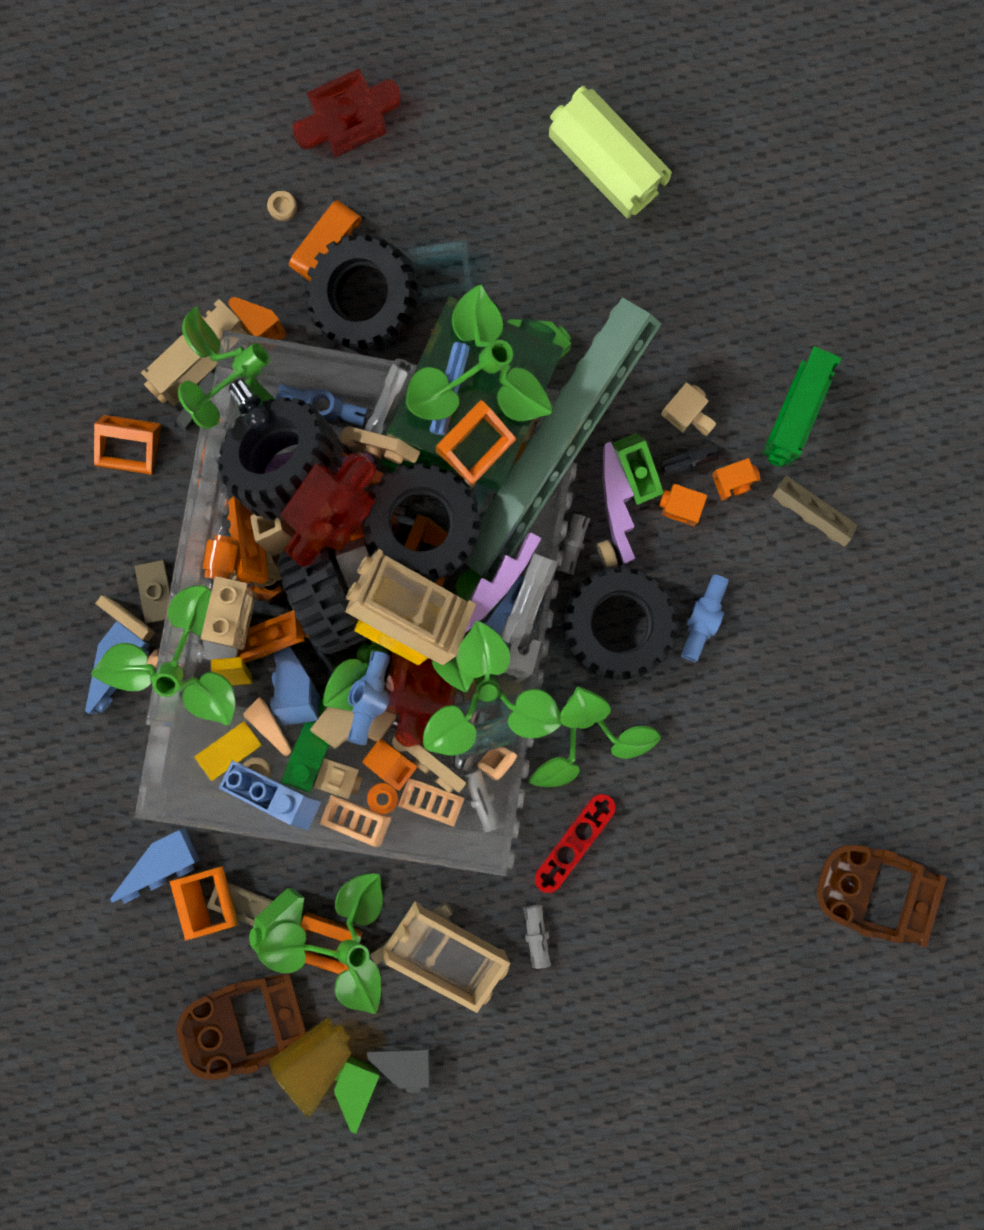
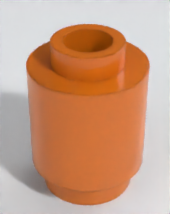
M214 535V540H207L202 567L205 570V578L215 579V576L230 579V574H234L238 545L232 543V537Z
M385 782L375 784L367 795L368 806L373 812L378 814L390 813L398 803L396 789ZM380 793L388 795L389 800L384 805L379 804L376 800Z

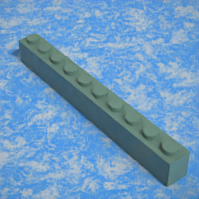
M623 297L618 305L611 310L609 319L602 330L595 335L590 349L584 358L577 363L574 374L568 383L561 388L559 397L552 406V413L543 417L542 424L527 441L526 449L518 461L511 466L508 477L502 486L495 491L492 502L486 511L480 515L481 522L478 539L472 554H470L465 564L481 576L493 579L503 556L511 557L660 328L661 323L650 313Z

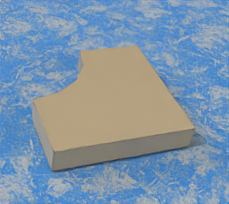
M327 707L312 726L311 732L336 749L347 740L354 714L352 711ZM388 709L381 715L376 716V719H373L368 738L379 742L397 716Z

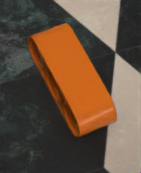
M339 200L334 201L294 252L289 261V267L311 282L312 277L308 276L307 273L310 267L315 269L318 261L314 258L319 252L325 255L329 251L326 245L332 241L339 244L342 242L341 237L346 235L352 236V230L355 226H360L362 217Z

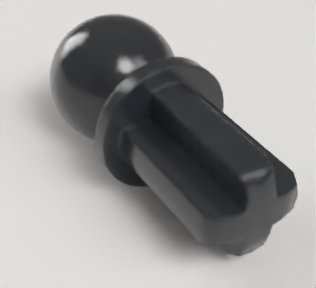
M243 379L231 382L229 392L239 405L238 411L241 414H246L247 424L254 430L261 431L266 429L271 423V414L266 407L260 406V397L252 393Z

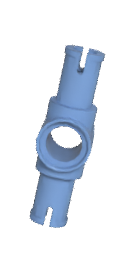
M284 384L279 385L276 401L281 397H289L291 400L292 398L304 400L306 404L314 406L317 400L325 399L330 403V406L326 411L319 413L326 421H337V419L362 427L364 425L368 408L342 402L341 398L334 397L325 389L314 391L307 389L302 391L284 386Z
M712 575L704 598H700L699 602L695 601L692 607L694 611L686 622V625L689 626L688 632L690 633L681 657L697 662L706 639H710L711 635L714 636L724 615V612L721 611L722 605L720 603L728 585V579L719 575Z
M372 651L366 675L361 680L356 681L350 689L348 702L351 706H354L352 711L354 717L347 737L349 742L366 745L373 719L384 713L389 704L390 696L389 692L384 689L386 684L384 676L391 656L386 653Z

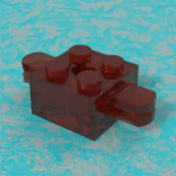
M356 69L307 92L313 114L293 124L296 143L299 147L307 150L327 141L334 157H338L387 134L382 115L400 106L399 86L394 81L388 79L368 87L360 69Z
M361 453L350 454L337 473L316 463L280 514L296 531L285 547V551L299 566L310 565L324 545L341 552L375 504L376 500L363 489L375 474L376 468Z
M396 653L392 654L385 688L389 692L390 699L384 712L399 716L395 738L399 744L404 747H413L423 743L424 731L432 715L440 708L454 705L457 688L447 683L436 672L430 658L417 665Z

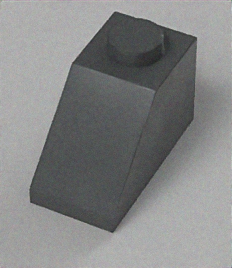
M429 1044L369 1046L367 1059L399 1089L406 1088V1092L418 1093L424 1091V1088L430 1087Z

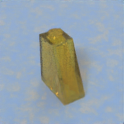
M329 1017L268 1061L274 1079L307 1118L314 1113L352 1053L347 1043L350 1039L349 1034L341 1023L336 1026Z

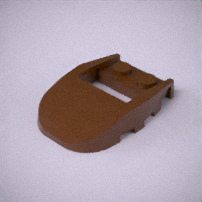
M847 845L835 849L826 858L818 880L816 894L819 906L825 915L831 920L859 932L860 935L897 943H903V941L917 943L921 947H927L947 878L942 875H936L924 869V866L888 850ZM880 863L913 873L896 930L864 920Z
M289 973L243 980L222 987L192 1002L181 1013L176 1030L185 1065L194 1075L205 1080L229 1078V1075L245 1072L249 1074L258 1071L260 1067L286 1057V1052L302 1044L303 1047L309 1045ZM261 987L277 1046L247 1055L231 997Z

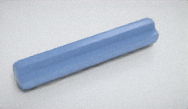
M455 342L453 344L445 372L448 383L463 375L470 347L464 343ZM460 384L452 389L456 394H458ZM451 416L442 420H432L430 432L445 436Z

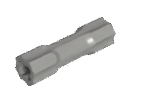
M396 359L393 362L385 380L384 389L372 417L368 420L365 431L390 437L395 421L407 396L409 382L413 375L419 371L414 364L403 359Z
M535 553L531 556L511 614L507 617L500 635L505 642L512 644L515 639L520 638L518 647L525 649L533 628V621L558 562Z

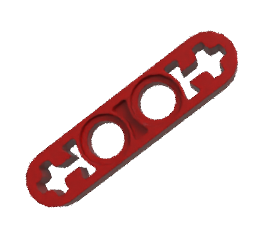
M597 794L589 800L536 871L535 883L540 891L552 893L562 885L614 815L615 803L611 797L605 794ZM606 799L609 812L607 814L603 812L599 814L596 819L601 821V824L597 827L592 820L584 817V815L589 812L593 816L597 810L594 803L597 800L603 802ZM583 822L590 824L592 827L591 836L585 840L579 839L575 833L577 825ZM564 846H568L574 851V858L569 863H562L557 857L559 849ZM553 859L557 866L566 870L563 874H560L557 870L553 876V879L556 881L553 886L551 884L543 886V879L540 875L543 872L545 874L551 872L554 867L548 865V863Z

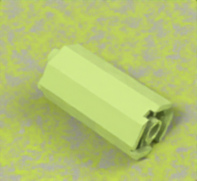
M581 86L573 94L572 100L565 107L560 105L551 114L550 118L553 123L549 128V137L627 219L631 217V214L636 215L659 194L657 186L660 183L665 187L669 182L672 171L593 89L588 90L585 86Z

